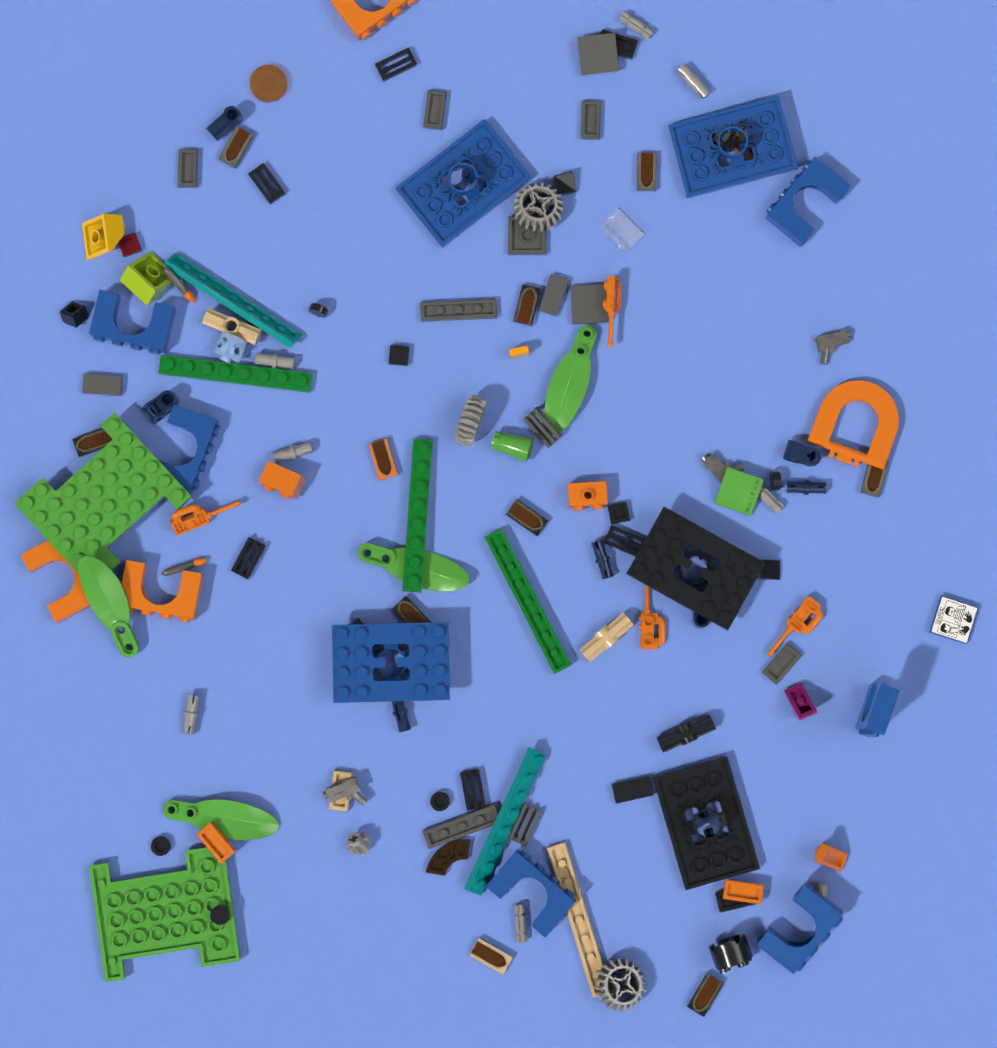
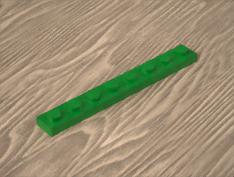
M161 355L158 371L159 375L310 393L312 373L167 355Z
M413 439L402 591L422 592L433 440Z
M499 529L484 537L553 673L556 674L570 667L571 664L502 529Z

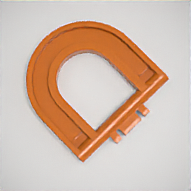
M862 380L842 383L832 389L822 401L807 442L830 450L829 458L833 459L834 454L837 453L835 459L837 461L850 465L853 459V466L856 468L860 461L883 470L898 430L899 415L897 407L891 396L874 383ZM852 402H862L869 405L877 416V428L867 454L830 440L841 409Z

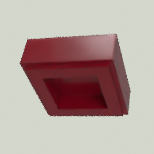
M136 233L124 236L118 242L124 258L142 252Z

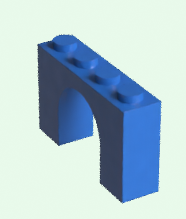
M816 157L812 162L808 160L802 167L803 173L800 176L798 174L795 175L790 182L792 186L788 190L784 189L778 196L780 199L776 205L772 203L766 211L768 213L766 220L800 247L815 229L795 212L793 199L796 193L806 188L817 189L837 204L851 186Z
M99 289L89 334L94 337L93 340L103 343L105 340L112 341L113 345L123 347V344L131 345V349L141 351L142 348L149 349V353L160 355V352L166 353L176 313L174 306L155 302L149 326L140 334L127 335L118 329L116 323L121 296L117 293Z
M173 405L167 423L192 433L197 441V452L194 458L185 465L175 466L163 461L160 462L187 492L193 493V490H197L199 486V474L205 470L207 464L205 458L207 454L210 455L214 445L212 440L214 436L217 437L220 426H218L219 422L213 418Z
M878 684V686L869 685L855 729L859 730L858 734L866 737L885 735L900 690L884 684Z
M517 849L486 887L498 898L502 899L514 883L522 878H533L541 882L547 892V903L531 926L546 938L577 901L574 898L576 895L570 889L562 888L559 885L561 882L555 876H548L545 873L546 869L538 862L534 864L527 852L524 850L520 852Z
M806 881L793 896V901L813 917L816 924L813 935L805 941L793 942L783 937L771 926H768L757 940L759 948L793 975L797 970L800 972L807 963L805 960L809 955L811 957L815 955L819 949L817 947L821 941L825 942L831 935L829 931L833 926L838 927L843 920V910Z

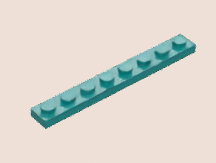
M175 252L166 260L164 266L169 267L175 274L245 318L251 324L265 331L282 344L292 348L299 341L301 333Z
M531 747L528 748L464 887L467 891L482 896L546 754Z

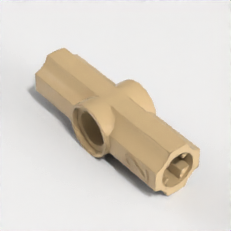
M209 308L202 322L206 326L233 334L255 346L262 332L261 329ZM230 323L237 324L234 331L227 330Z
M622 613L609 625L604 626L597 632L592 640L581 647L580 652L591 662L605 649L607 650L617 642L619 637L626 633L634 624Z

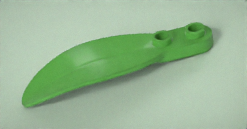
M584 325L578 330L571 351L563 357L556 367L548 386L544 414L560 432L573 420L588 388L591 372L590 354L597 336L595 328L590 325ZM589 332L591 335L586 337L584 333ZM583 349L584 353L579 354L577 351Z
M365 543L359 547L358 557L361 561L385 568L391 575L403 581L405 548L387 549L370 543ZM364 550H370L371 555L369 557H366L364 555ZM425 551L422 589L456 591L465 588L469 584V575L462 567L441 555ZM383 555L389 556L388 562L382 560Z
M90 555L82 556L78 561V574L92 610L101 623L111 631L119 652L124 657L130 658L135 656L139 650V643L130 625L129 602L120 580L102 560ZM119 627H124L125 631H120ZM127 644H131L133 648H128Z
M170 800L163 807V813L168 819L192 823L200 830L212 821L222 834L231 840L261 839L274 834L279 828L277 819L268 812L237 801L205 800L191 803ZM171 806H173V807L175 808V812H174V813H171V812H170V807H171ZM190 809L194 811V815L192 817L188 814V811Z

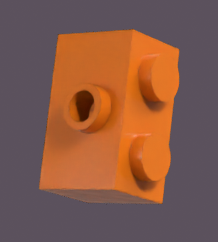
M270 461L267 462L259 479V482L263 484V489L272 493L274 490L279 491V496L288 500L291 497L294 499L298 498L306 481V478Z
M606 481L569 483L567 485L569 508H573V511H584L585 507H592V510L604 509V506L608 505Z

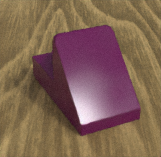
M802 683L784 690L793 708L794 715L798 720L801 721L818 713Z

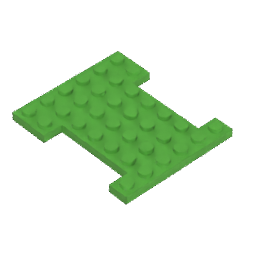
M113 413L100 425L112 440L59 489L55 490L42 477L14 503L77 573L78 561L85 555L94 556L102 560L113 570L121 562L108 548L160 500L166 497L179 510L192 498L116 413Z
M207 847L185 850L187 870L114 882L111 879L109 863L90 865L89 871L105 982L126 979L124 959L199 948L201 967L241 961L227 861L220 864ZM218 905H224L230 910V919L223 925H216L210 918L211 910Z

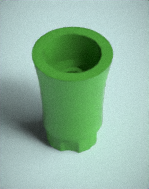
M496 431L492 439L491 449L498 450L500 453L527 463L532 451L534 437H524Z

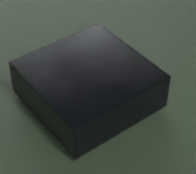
M390 345L388 364L408 366L409 346Z
M626 502L607 506L611 525L630 521Z

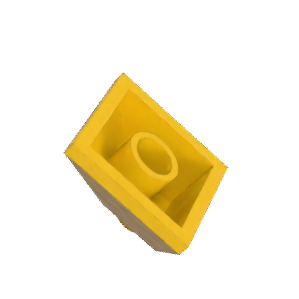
M102 214L82 223L87 260H92L109 253L115 248L125 234L122 215Z

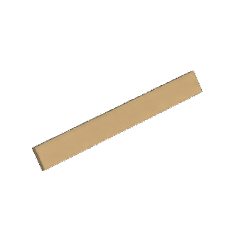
M563 842L547 847L555 876L561 882L559 885L564 889H570L576 895L574 898L577 901L567 911V915L594 998L601 992L600 990H595V986L600 984V982L595 981V978H601L598 971L604 972L602 968L603 963L566 843ZM608 982V985H607V986H608V991H609V993H610V992H611V989H610V985H609V982Z

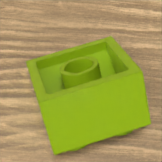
M151 251L129 264L120 278V281L146 305L157 300L173 283L163 270L165 264Z

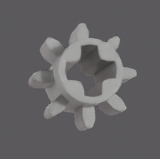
M354 832L348 837L346 846L353 856L356 853L362 856L369 851L371 841L365 832L362 834Z

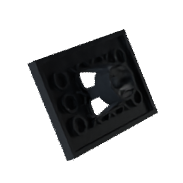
M663 507L626 574L728 631L765 562L670 509ZM688 545L698 549L695 554L684 556V551ZM710 556L719 562L718 567L713 572L710 571L708 563ZM693 557L702 560L707 569L703 567L699 573V576L704 579L695 583L690 582L689 579L686 580L681 570L682 566L689 570L693 562L690 558ZM678 565V571L681 580H678L672 575L673 570ZM705 580L708 582L703 592L693 588L694 585H699Z
M727 756L653 777L685 890L760 869ZM718 801L721 812L707 808V805ZM696 808L697 812L693 819L687 821L685 811ZM708 810L719 816L721 826L716 834H714L712 827L704 829V837L697 832L695 820H697L698 816L699 818L708 817ZM724 826H726L727 836L716 838L722 833ZM691 835H698L706 840L704 843L695 845Z

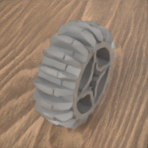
M534 182L533 187L529 184L526 185V189L521 187L520 193H517L515 195L516 199L513 200V212L516 213L515 219L519 220L520 226L526 224V230L533 227V232L536 231V228H539L541 233L544 227L550 230L551 225L556 226L557 221L561 220V215L564 212L562 208L564 202L561 201V194H557L558 190H551L552 186L550 184L544 187L543 182L540 186H537V183ZM530 198L531 203L526 208H523L525 201ZM553 206V211L546 216V210Z
M470 395L467 398L455 433V442L463 446L470 447L473 445L487 405L486 399L477 395Z
M616 958L615 963L613 960L608 961L609 967L605 964L602 965L604 972L598 971L601 978H595L596 982H600L599 986H595V990L601 991L596 996L599 998L603 997L601 1003H607L608 1009L613 1007L616 1012L619 1009L622 1012H626L627 1008L632 1010L633 1004L637 1006L640 1004L638 998L644 999L641 992L647 991L646 988H642V984H647V981L641 980L645 974L638 973L641 967L636 966L634 968V961L628 964V959H623L621 962L620 958ZM621 968L625 969L624 973H621L618 978L611 976L614 971ZM631 976L634 980V988L630 985ZM615 981L622 982L621 984L626 989L620 988V985H618V983ZM608 982L612 986V995H610L608 991ZM624 992L631 994L626 1000L617 1001L618 997H621Z

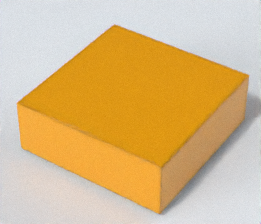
M528 346L510 349V359L528 356Z

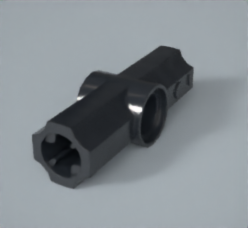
M710 714L695 721L679 725L674 730L656 738L662 752H667L679 745L683 746L697 740L698 737L716 730Z

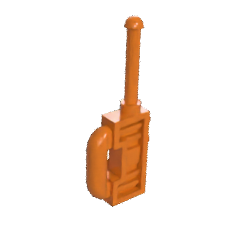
M607 276V280L604 281L607 298L603 301V308L608 312L609 316L607 346L612 348L614 345L615 314H619L621 308L622 286L620 278Z
M236 500V502L211 512H206L203 506L199 507L197 504H191L176 510L172 514L170 523L176 536L202 525H207L210 523L209 519L212 516L236 506L239 507L241 502ZM193 512V514H191V515H188V516H186V517H181V516H184V515H186V514H189V513Z
M645 585V609H643V613L639 616V621H641V624H639V629H641L640 647L641 649H658V647L666 642V621L661 616H658V613H651L650 587ZM654 625H658V638H654Z
M810 596L805 598L800 607L792 612V617L786 620V625L788 626L785 632L767 652V655L773 656L776 649L793 630L798 634L811 633L823 618V612L820 609L821 605ZM812 613L815 616L806 626L804 621Z

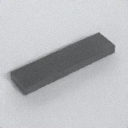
M496 299L420 302L421 322L497 319Z
M493 804L423 830L428 848L437 847L493 826L498 815L496 805Z

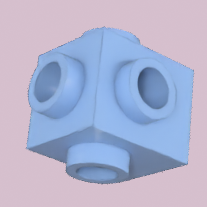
M222 332L214 353L221 356V361L229 364L231 361L239 363L247 341L233 334Z

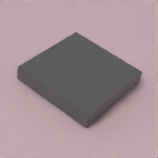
M615 33L577 37L581 75L619 71Z
M508 216V255H546V228L544 227L542 233L539 228H536L535 232L532 231L533 227L526 230V224L520 226L519 220H516L515 216Z
M604 284L571 286L573 325L609 323L608 312L603 308V301L607 298Z

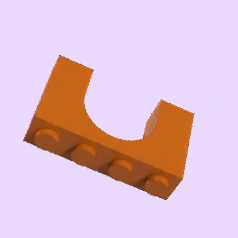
M331 0V4L356 39L360 41L369 38L372 35V31L384 27L388 23L387 20L392 17L396 18L403 12L405 7H411L418 0H390L383 9L375 12L363 10L354 0Z
M48 540L21 554L29 572L32 573L54 562H64L73 571L74 585L71 591L66 596L47 605L55 623H61L91 607L82 588L79 574Z
M126 560L122 586L129 602L130 612L138 609L144 615L152 616L154 612L160 613V617L166 619L176 616L179 617L178 621L190 623V619L196 620L204 574L183 570L179 592L174 600L164 605H156L146 597L144 592L148 564Z

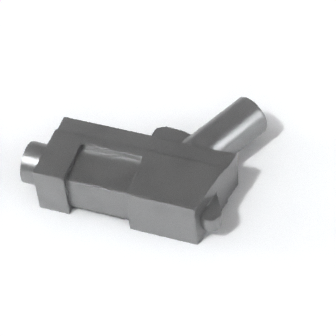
M842 329L836 333L818 336L814 340L817 344L818 352L822 351L820 364H828L829 353H834L836 351L835 347L850 343L849 338L852 337L850 330Z
M713 453L709 457L704 455L701 458L702 465L721 484L727 467L738 471L744 470L743 463L731 466L728 462L723 464Z
M351 777L342 781V783L326 787V791H323L324 798H329L330 802L344 797L347 800L354 798L362 806L367 802V799L359 793L361 788L357 777Z

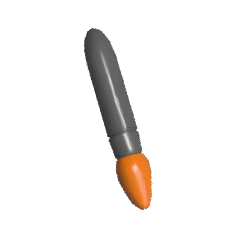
M164 266L165 274L184 295V298L195 303L193 293L186 288L169 267Z
M197 558L193 561L167 568L162 572V575L169 576L183 570L200 567L206 563L207 559Z

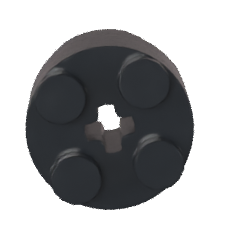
M738 934L719 941L720 945L715 946L714 943L708 946L716 970H719L720 974L730 971L731 967L736 965L738 968L744 967L753 958L745 934H742L741 937Z

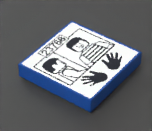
M940 596L929 633L967 644L978 607Z

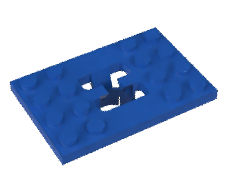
M779 95L668 125L687 199L798 169ZM741 127H745L747 129L748 137L745 131L741 129ZM738 132L744 136L743 141L737 142L741 152L729 154L726 145L720 146V141L726 133ZM720 133L718 145L716 146L713 143L712 136ZM747 149H751L754 158L744 162L743 155ZM724 156L728 158L730 166L720 167L718 157Z
M483 119L398 185L395 190L443 248L527 183L531 176L488 122ZM459 168L470 169V174L465 178L470 184L475 182L467 190L460 189L457 184L454 186L451 184V174ZM448 175L449 188L443 187L440 183V180ZM479 178L487 185L481 192L477 186ZM456 195H466L468 202L459 206L455 202L454 197Z
M449 622L332 625L333 703L450 700ZM384 644V650L375 658L373 656V646ZM398 644H408L409 655L407 657L399 650ZM390 650L393 652L396 650L403 656L397 657V667H404V669L396 676L393 674L387 676L380 669L385 667V658L381 657L386 651ZM408 667L410 678L406 681H399V677L404 674ZM375 668L385 676L384 681H375L373 679V670Z

